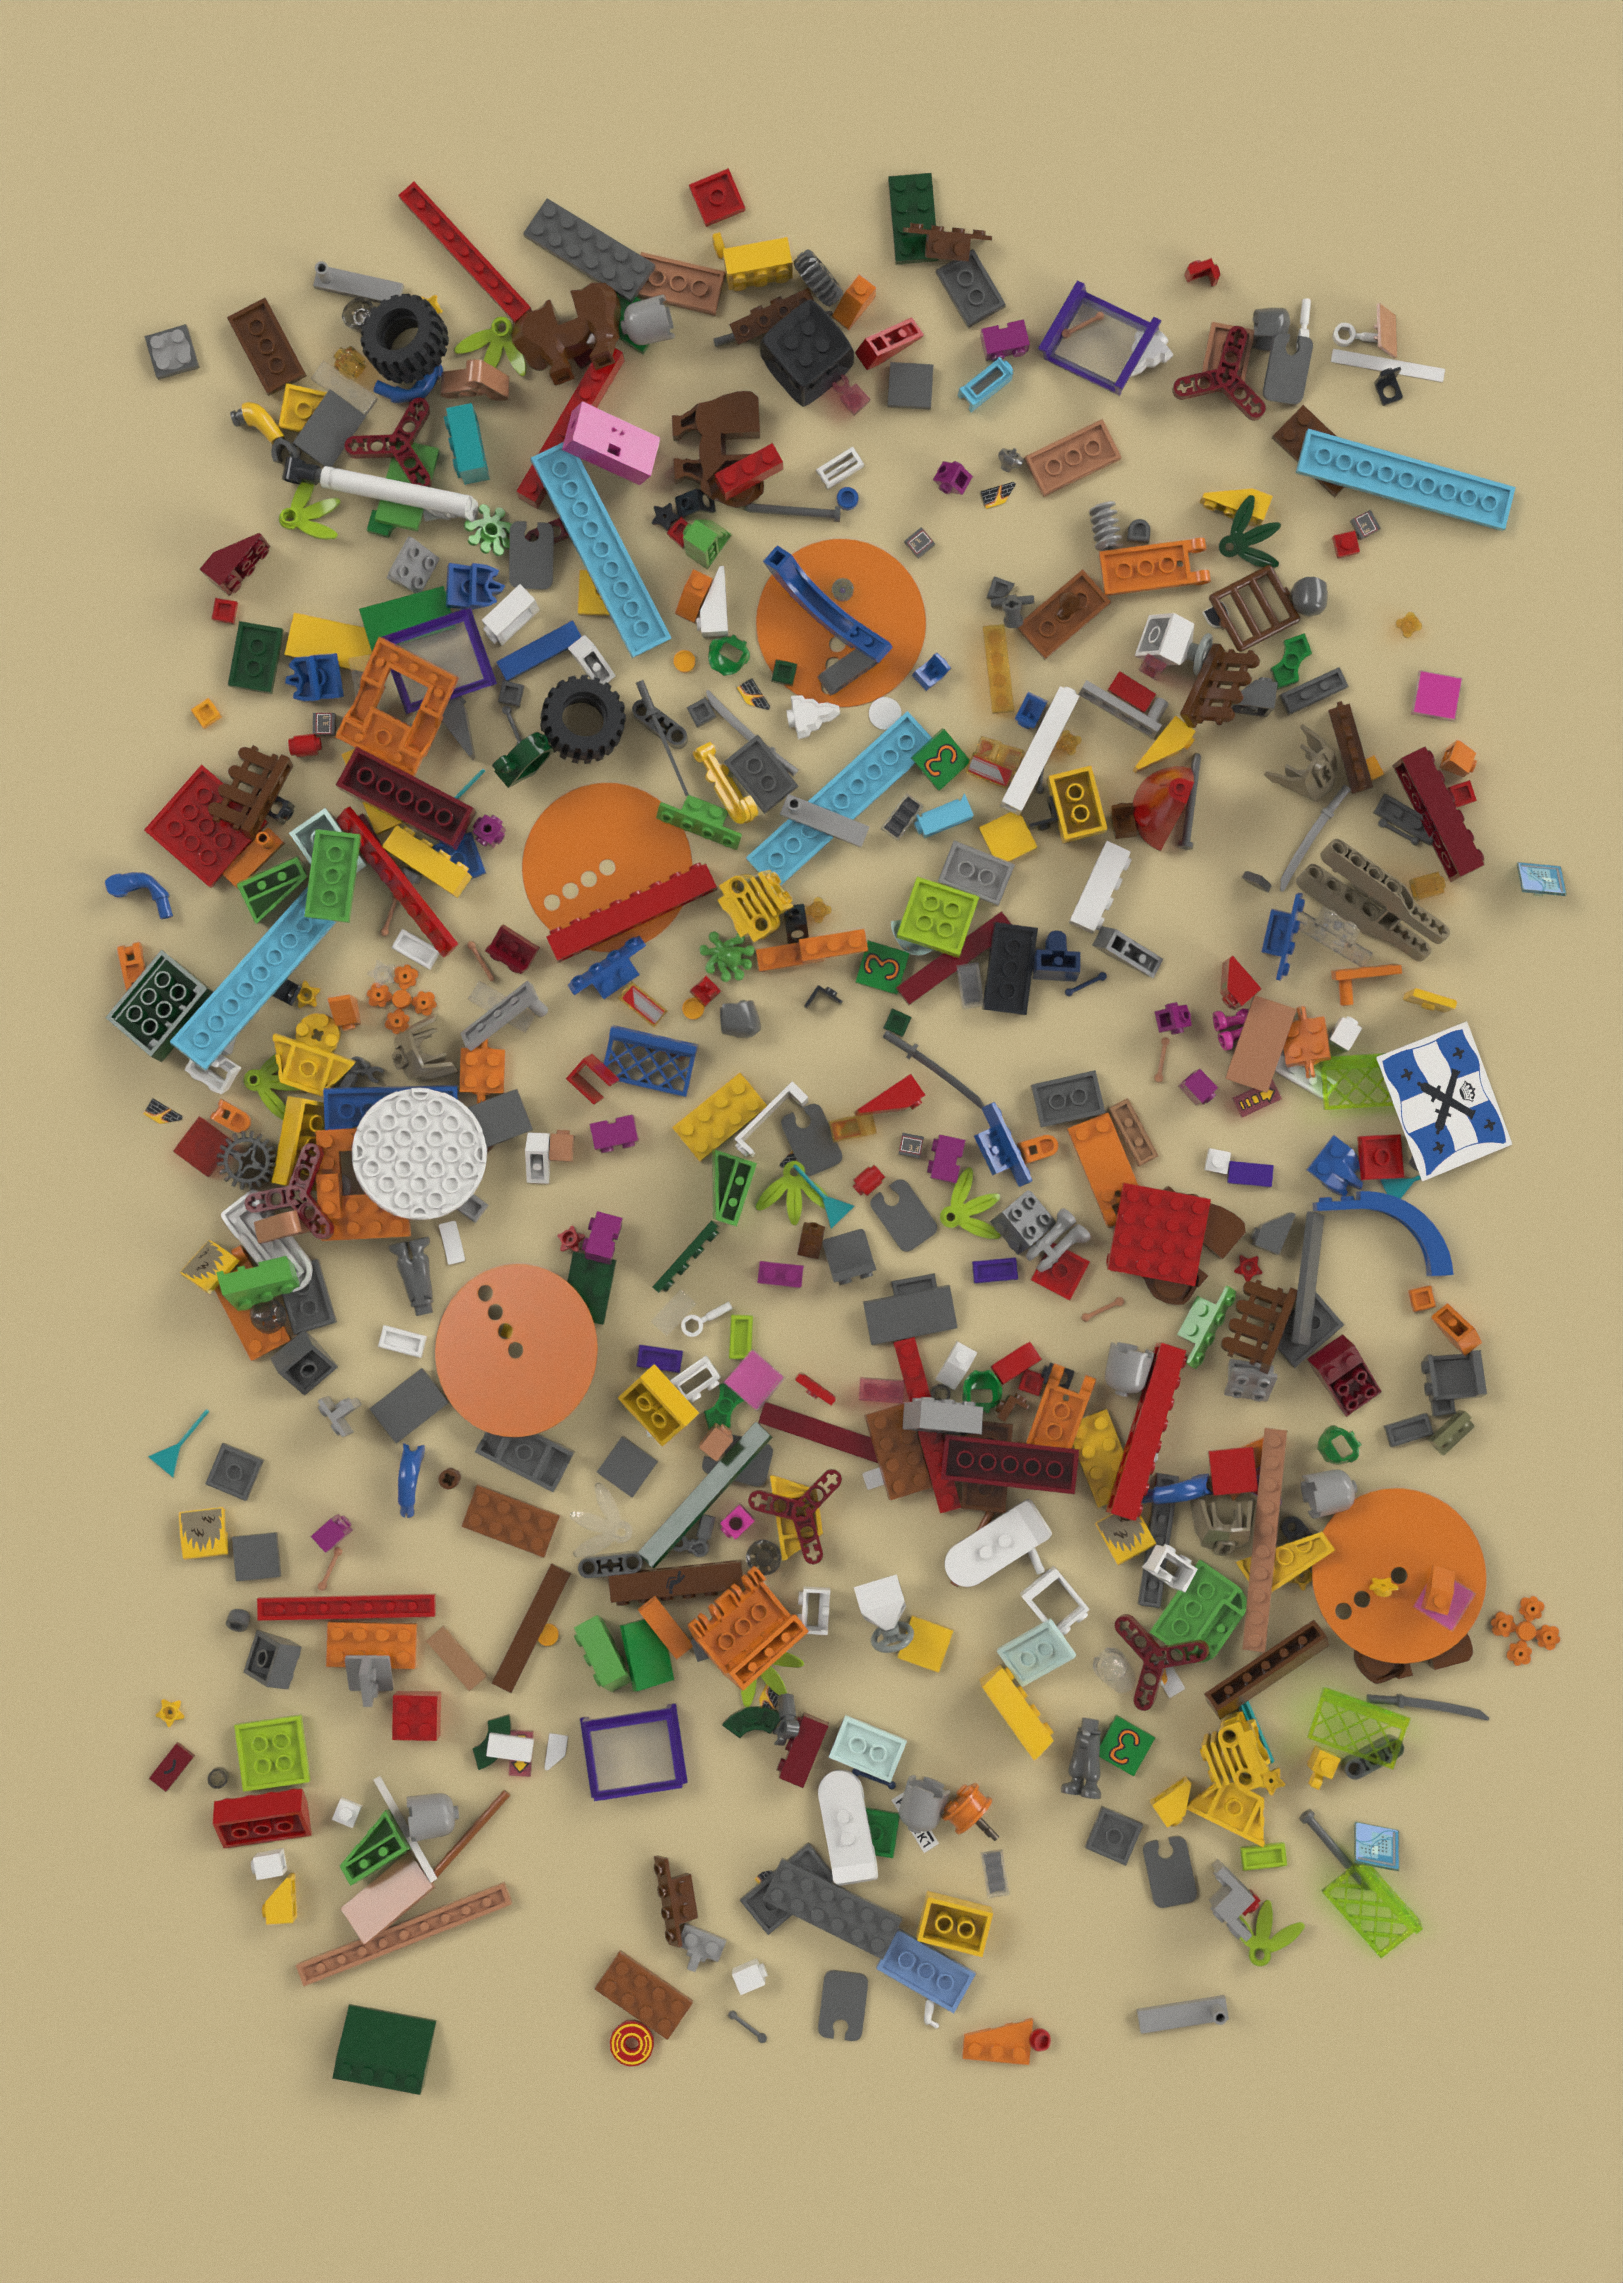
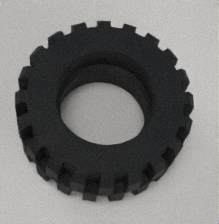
M410 294L390 296L391 299L382 300L378 307L374 306L371 310V315H367L364 320L365 326H362L361 330L363 337L360 339L361 346L363 347L362 351L378 373L388 381L399 384L403 381L405 384L413 383V380L420 381L424 379L423 376L426 374H432L434 372L433 369L436 366L439 367L442 363L441 358L442 356L445 357L447 352L445 346L449 344L448 330L442 318L426 299H422L418 295L411 296ZM411 328H418L416 336L407 346L391 350L395 339L402 332Z
M574 675L568 677L567 682L561 680L557 683L556 688L552 687L541 711L540 728L547 737L548 743L551 744L553 752H560V758L566 760L569 757L572 758V763L578 764L579 760H584V764H590L592 759L598 762L603 759L604 755H610L615 746L617 747L625 728L626 714L624 713V703L619 701L620 695L617 691H611L612 686L606 682L603 685L600 683V678L595 676L594 680L588 679V675H581L580 679H576ZM575 703H586L593 706L602 715V729L592 736H579L572 733L562 720L565 708Z

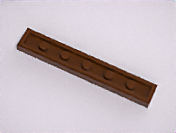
M551 1563L491 1684L512 1693L571 1572Z

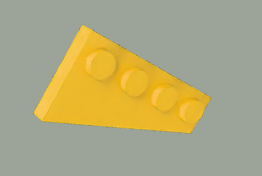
M1322 1531L1276 1547L1272 1592L1335 1551ZM1252 1556L1235 1562L1248 1581L1250 1578Z

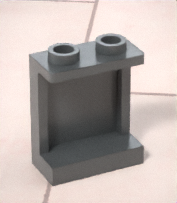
M1481 1350L1471 1351L1466 1356L1463 1354L1432 1356L1430 1354L1423 1358L1424 1361H1421V1370L1423 1374H1426L1427 1383H1424L1425 1395L1429 1396V1402L1482 1398L1487 1394Z

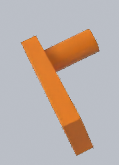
M267 827L256 835V839L233 861L223 875L238 889L236 884L239 881L253 876L285 843Z
M1400 964L1331 970L1332 979L1339 982L1341 1006L1354 1004L1352 979L1402 974V966Z

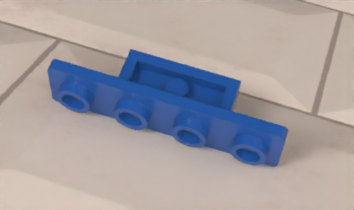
M1299 892L1295 895L1291 913L1271 909L1261 952L1281 957L1276 980L1279 981L1284 976H1288L1290 963H1287L1288 956L1293 954L1295 942H1292L1294 933H1298L1300 921L1297 920L1298 913L1303 912L1305 899H1302L1303 893Z
M640 936L630 938L623 947L611 951L607 958L591 965L589 970L582 975L575 976L568 984L569 989L573 995H576L590 984H593L602 998L606 999L640 975L629 960V957L643 949L646 944Z
M995 1102L983 1107L982 1111L990 1128L975 1135L974 1138L992 1176L1010 1168L1019 1187L1032 1182L1030 1171L1025 1166L1021 1152L1011 1136V1131L1003 1120L1001 1110Z

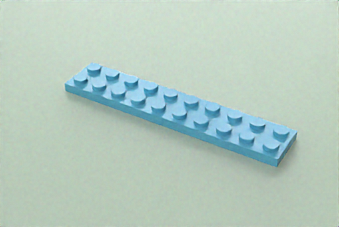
M1308 429L1305 433L1296 469L1297 474L1500 531L1506 528L1516 488L1312 429Z
M563 442L531 457L530 460L630 656L634 658L669 641L671 636L581 459L563 451Z
M907 711L808 802L854 820L915 765L911 757L932 737ZM788 819L751 852L746 859L758 873L766 870L776 872L781 880L779 884L782 886L834 837Z
M308 886L171 1039V1045L204 1071L211 1066L336 924V921L304 917Z

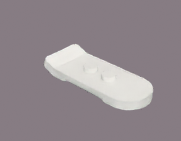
M252 1189L221 1213V1217L257 1264L258 1262L287 1256L294 1264L300 1287L295 1288L292 1292L299 1291L307 1286L311 1280L313 1273L311 1261L293 1236L258 1244L253 1222L276 1214L273 1211L251 1213L245 1208L246 1197L251 1193L258 1192ZM256 1200L252 1203V1206L256 1207L258 1204H266L265 1200Z
M1026 1499L952 1546L945 1557V1571L948 1577L957 1585L964 1587L975 1586L1048 1540L1052 1532L1032 1500Z
M832 1771L820 1782L818 1797L831 1861L833 1881L836 1885L841 1886L876 1880L878 1878L877 1860L869 1829L862 1784L858 1777L850 1771Z

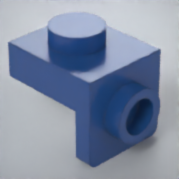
M936 652L912 676L927 691L941 681L951 667Z
M1028 692L1015 720L1026 729L1030 727L1034 729L1048 701Z

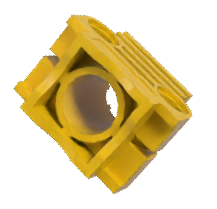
M766 870L759 872L757 876L751 874L737 875L719 885L724 896L719 898L718 902L723 910L731 916L734 927L740 937L749 935L753 942L765 939L779 929L781 925L779 915L793 908L791 903L793 899L788 891L784 892L780 886L781 880L776 872ZM741 881L744 884V890L741 889ZM764 919H765V920L767 921V923H768L767 928L764 926V923H763V920H764Z
M1243 1711L1225 1716L1221 1720L1219 1733L1217 1730L1213 1731L1211 1738L1209 1733L1204 1734L1200 1754L1203 1761L1208 1762L1210 1770H1208L1209 1778L1212 1783H1216L1217 1788L1222 1787L1223 1779L1227 1786L1230 1785L1231 1778H1233L1235 1785L1240 1790H1252L1264 1786L1262 1775H1266L1269 1772L1268 1764H1270V1757L1267 1749L1260 1741L1256 1720L1254 1718L1246 1721Z

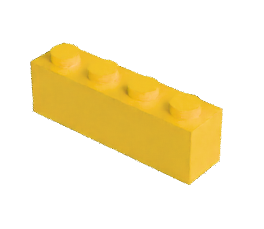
M396 825L382 847L458 898L472 878L467 872L469 868L459 861L457 864L450 861L451 856L441 849L439 852L433 850L432 847L434 845L426 839L422 838L420 841L415 838L416 833L405 826L402 829Z

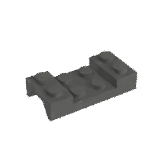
M485 1432L475 1453L554 1492L575 1451L540 1434L525 1437H504Z

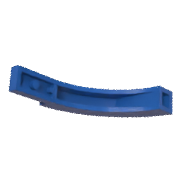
M777 545L763 560L768 570L790 596L818 623L850 648H856L877 663L893 648L890 642L855 620L825 595L806 575L792 554Z
M1357 1191L1356 1200H1354V1196L1341 1197V1201H1332V1197L1319 1198V1202L1313 1203V1211L1367 1209L1384 1213L1396 1219L1411 1232L1419 1244L1424 1256L1427 1276L1454 1275L1451 1256L1439 1230L1424 1213L1410 1203L1392 1195L1373 1191Z

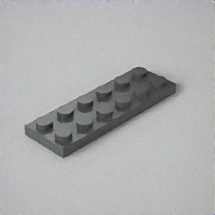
M548 198L523 233L525 238L598 283L608 284L617 295L630 303L634 301L656 268L655 264Z
M784 1858L781 1859L762 1899L882 1960L902 1921L901 1916Z

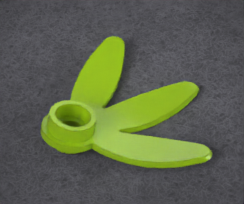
M506 317L495 318L491 324V329L482 330L466 337L454 348L456 354H465L476 351L491 342L485 354L484 362L497 368L504 347L506 355L516 372L520 376L526 375L525 358L512 343L513 325ZM501 324H505L506 330L504 332L499 331V326Z
M301 482L294 494L291 508H285L279 515L280 525L289 530L298 528L305 534L318 539L328 540L337 538L338 534L333 529L309 520L323 517L333 511L340 504V499L330 498L304 508L313 493L314 485ZM288 518L294 519L293 521H286Z
M275 1053L262 1065L260 1070L251 1069L245 1074L244 1085L251 1091H258L266 1107L275 1116L283 1120L286 1106L271 1088L283 1091H297L301 1089L280 1083L279 1075H272L279 1070ZM253 1076L257 1077V1082L255 1084L251 1083V1078Z
M791 1161L785 1165L783 1169L784 1176L772 1183L762 1193L756 1204V1209L762 1211L775 1203L785 1190L788 1189L787 1212L792 1225H797L801 1216V1189L815 1204L825 1209L823 1199L799 1173L797 1176H791L790 1170L795 1164L805 1173L804 1166L797 1161ZM812 1181L826 1196H828L826 1192L818 1184Z
M968 1167L958 1178L952 1193L951 1206L945 1207L941 1211L940 1221L948 1228L960 1225L963 1229L976 1236L987 1239H999L1001 1234L993 1226L969 1217L992 1207L1000 1200V1195L997 1193L986 1194L964 1204L973 1180V1169ZM948 1213H953L955 1215V1219L953 1221L947 1220Z
M786 1652L773 1665L800 1668L804 1666V1662L797 1656ZM772 1666L760 1675L764 1682L779 1696L787 1694L784 1682ZM757 1679L745 1690H741L742 1701L745 1707H750L753 1701Z
M1265 1900L1260 1908L1256 1923V1936H1254L1241 1915L1239 1916L1252 1934V1937L1247 1942L1242 1937L1239 1939L1250 1948V1961L1259 1967L1267 1965L1270 1962L1272 1952L1278 1951L1292 1943L1305 1928L1303 1922H1297L1281 1929L1269 1939L1273 1924V1909L1270 1900ZM1259 1950L1264 1953V1958L1261 1960L1255 1956Z

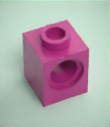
M739 1503L720 1522L723 1526L720 1529L728 1538L732 1536L736 1540L755 1521V1518ZM733 1517H738L742 1520L740 1528H733L730 1525V1520Z

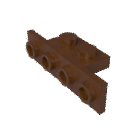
M910 223V228L903 227V232L927 234L925 257L969 261L971 239L992 241V236L986 235L984 230L973 229V234L965 233L964 228L952 227V232L944 231L943 226L931 225V230L923 229V224Z
M809 288L785 299L779 296L770 301L771 305L765 308L762 305L750 310V315L730 323L729 326L737 344L740 345L768 332L800 304L810 299L814 301Z
M657 1855L654 1856V1871L658 1878L659 1886L657 1891L662 1902L661 1915L665 1921V1938L668 1945L680 1948L683 1946L679 1924L698 1919L692 1876L689 1873H685L671 1878L668 1858Z

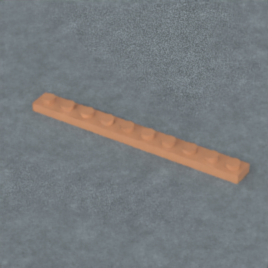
M1264 1428L1242 1648L1243 1650L1264 1653L1266 1652L1288 1432V1430Z
M504 1881L390 1926L368 1945H364L361 1939H357L296 1964V1968L303 1986H306L512 1904V1900Z

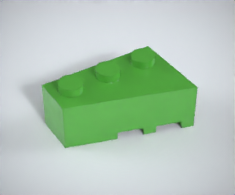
M696 519L693 524L689 523L683 531L686 555L708 570L732 534L712 520Z
M295 856L239 881L236 885L255 924L302 883L308 874L299 856Z
M712 1149L713 1219L737 1227L757 1163Z
M287 1256L258 1262V1267L245 1269V1266L237 1267L238 1271L224 1274L223 1271L216 1272L222 1295L240 1311L248 1310L260 1302H268L280 1294L292 1292L295 1288L300 1287L294 1264Z
M596 1615L574 1627L577 1633L574 1635V1638L579 1647L583 1646L586 1652L583 1656L588 1666H592L595 1671L593 1677L597 1685L610 1692H614L629 1684L631 1679L624 1664L625 1659L623 1655L620 1656L615 1646V1641L604 1620Z
M390 1809L383 1812L365 1837L341 1863L340 1868L350 1886L359 1883L411 1849Z

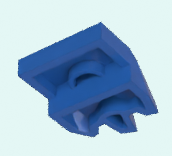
M449 563L447 566L446 607L461 610L471 608V610L497 603V599L492 595L500 594L505 585L492 579L498 575L499 570L477 563H472L471 566Z
M337 653L296 657L288 664L295 674L286 676L285 684L293 685L297 688V691L293 694V699L316 701L344 697Z
M1332 1135L1306 1169V1171L1322 1182V1185L1342 1197L1348 1193L1346 1190L1347 1185L1359 1190L1363 1185V1182L1355 1175L1357 1172H1360L1359 1156L1335 1135Z

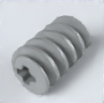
M1114 501L1097 504L1089 510V515L1092 516L1090 521L1094 525L1092 527V531L1095 533L1093 538L1097 542L1095 548L1098 551L1114 550L1123 546V544H1116V541L1122 539L1121 535H1115L1116 532L1120 531V527H1113V524L1119 522L1118 518H1112L1113 515L1117 514V510H1110L1111 507L1116 505Z

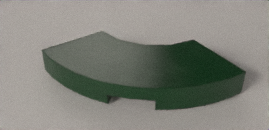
M750 1706L734 1712L722 1723V1726L738 1738H741L745 1733L752 1730H763L771 1734L781 1719L779 1711L764 1706Z
M510 1714L488 1720L486 1738L481 1744L472 1749L478 1770L486 1768L498 1759L486 1756L489 1734L491 1732L511 1735Z

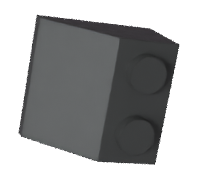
M1266 677L1254 680L1241 691L1244 696L1242 702L1232 704L1230 708L1237 714L1268 717L1275 708L1278 682H1272L1271 678Z
M305 1330L300 1332L270 1358L278 1374L304 1396L338 1368L337 1364L317 1340Z
M257 1630L243 1673L266 1687L289 1689L302 1647L289 1639Z

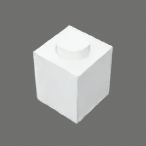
M1349 1016L1339 1018L1328 1036L1329 1044L1343 1052L1349 1051L1362 1029L1358 1026V1021Z
M284 1848L260 1852L253 1857L251 1870L253 1874H256V1880L285 1874L287 1865Z
M757 1958L732 1969V1976L740 1995L765 1985V1977L768 1974L764 1964H759Z

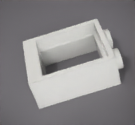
M519 584L482 619L485 626L483 630L486 632L487 637L494 644L498 641L503 646L539 611L536 600Z
M1052 1566L1023 1590L1020 1595L1040 1620L1045 1622L1048 1619L1032 1599L1058 1579L1079 1604L1078 1608L1056 1625L1064 1636L1071 1630L1069 1626L1075 1621L1081 1622L1088 1616L1087 1611L1090 1609L1055 1566Z

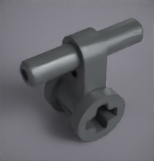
M1015 594L1008 595L1006 598L990 600L992 608L1002 607V610L1005 612L1004 626L1007 628L1022 626L1023 616L1020 615L1022 605L1035 603L1033 595L1017 596Z

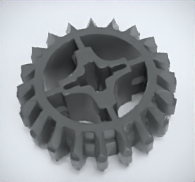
M807 249L801 252L793 261L795 269L823 304L830 307L843 295V290L839 283L811 250Z
M241 1131L242 1138H238L237 1134L233 1133L232 1136L235 1141L232 1142L229 1138H226L225 1142L229 1146L220 1145V1149L224 1150L225 1153L217 1154L218 1158H223V1161L217 1162V1166L224 1165L225 1169L219 1171L220 1175L227 1172L228 1176L224 1180L227 1182L230 1178H233L232 1187H235L237 1182H241V1190L244 1189L245 1183H248L249 1190L253 1189V1182H256L257 1186L261 1187L260 1179L262 1178L265 1182H268L269 1179L265 1174L273 1175L274 1171L270 1170L269 1167L276 1166L275 1162H271V1159H275L277 1154L270 1155L269 1152L273 1151L275 1147L270 1146L267 1148L265 1145L270 1140L266 1139L262 1143L260 1141L263 1136L261 1133L257 1136V1139L253 1138L254 1131H250L249 1137H246L245 1131ZM241 1142H252L251 1147L245 1153L232 1148ZM258 1146L265 1154V1165L255 1159V1152ZM253 1150L251 1154L253 1164H247L241 1170L244 1162L241 1157H246ZM229 1155L239 1162V1169L236 1174L229 1166ZM248 1168L262 1171L256 1177L242 1178L245 1170Z

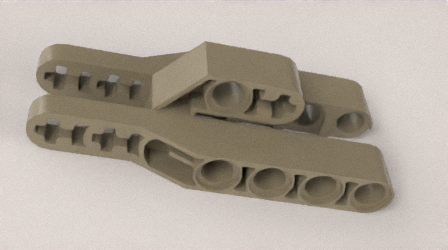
M1333 839L1320 853L1322 861L1332 868L1333 872H1338L1349 880L1355 890L1377 904L1382 910L1317 864H1309L1296 878V883L1302 891L1363 934L1389 941L1416 961L1421 962L1431 954V947L1425 940L1402 925L1401 921H1404L1435 944H1441L1450 936L1449 928L1420 907L1406 885L1340 839Z

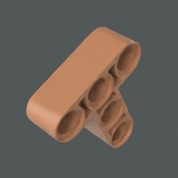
M467 360L466 369L444 371L441 373L440 396L444 398L457 399L484 395L495 401L508 400L509 376L482 360Z
M314 1208L305 1210V1215L308 1219L314 1216ZM297 1210L253 1222L258 1244L311 1233L298 1216Z

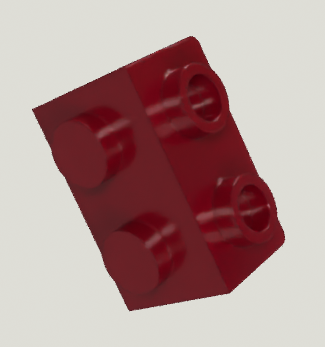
M503 924L500 926L492 943L485 949V952L493 960L501 961L507 965L512 972L523 974L529 969L540 947Z

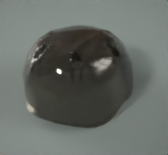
M357 297L348 302L342 313L345 325L352 331L361 333L362 326H365L364 320L367 315H371L374 305L365 297Z
M274 1298L268 1302L255 1304L250 1309V1320L253 1326L262 1333H274L281 1329L286 1322V1311L283 1305Z
M758 1540L747 1551L746 1562L748 1567L751 1569L753 1566L757 1567L760 1565L758 1569L763 1575L773 1574L781 1565V1552L771 1541Z

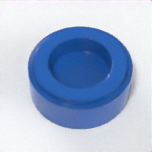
M851 487L840 489L837 494L838 506L843 510L854 509L858 504L857 491Z

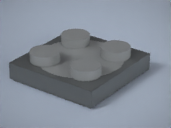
M186 324L144 336L158 380L200 368Z

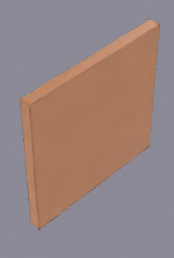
M1377 303V324L1373 328L1378 331V336H1374V339L1378 341L1380 349L1395 359L1397 358L1396 315L1381 303Z

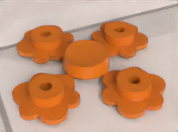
M408 964L404 965V967L398 966L395 968L394 973L396 976L394 977V982L399 984L401 989L395 991L393 995L388 991L389 987L387 985L381 986L379 983H373L371 990L367 991L371 1006L376 1007L379 1005L380 1007H385L386 1002L392 1000L393 1005L398 1008L394 1013L390 1012L387 1014L388 1020L385 1022V1027L392 1030L394 1034H399L400 1031L404 1032L409 1027L407 1022H409L410 1017L405 1015L402 1009L407 1008L410 1003L415 1007L416 1013H422L425 1016L431 1015L432 1009L437 1006V1003L434 1001L435 995L432 992L424 993L420 991L417 996L411 999V995L406 989L416 985L415 979L419 973L416 969H411V966Z
M1535 1596L1521 1599L1520 1605L1522 1607L1519 1608V1613L1524 1615L1526 1621L1520 1622L1517 1627L1512 1622L1513 1616L1506 1615L1501 1611L1491 1620L1494 1635L1508 1637L1510 1632L1516 1630V1635L1521 1639L1516 1644L1511 1643L1509 1645L1510 1650L1506 1654L1507 1658L1513 1661L1516 1666L1521 1665V1663L1526 1665L1531 1661L1532 1649L1527 1647L1525 1641L1532 1640L1535 1637L1538 1640V1646H1545L1547 1650H1553L1556 1646L1555 1643L1560 1642V1637L1558 1636L1559 1629L1557 1627H1549L1545 1624L1536 1631L1535 1626L1530 1622L1535 1618H1541V1612L1545 1608L1544 1603L1538 1601Z

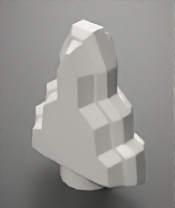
M1139 330L1134 336L1136 341L1131 347L1132 353L1144 334ZM1158 330L1154 334L1130 377L1141 374L1147 367L1154 368L1160 362L1166 363L1173 357V353L1166 345L1168 338L1161 331Z
M802 695L791 696L792 709L786 710L789 728L795 727L798 739L809 737L812 731L819 730L822 723L830 722L840 715L838 705L828 702L818 703L814 699H804Z

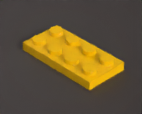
M739 1073L672 1128L700 1162L712 1152V1149L718 1148L760 1114L767 1105L745 1077Z
M1103 1409L1082 1418L1073 1444L1074 1449H1079L1078 1459L1098 1508L1109 1502L1123 1455V1449L1107 1409Z

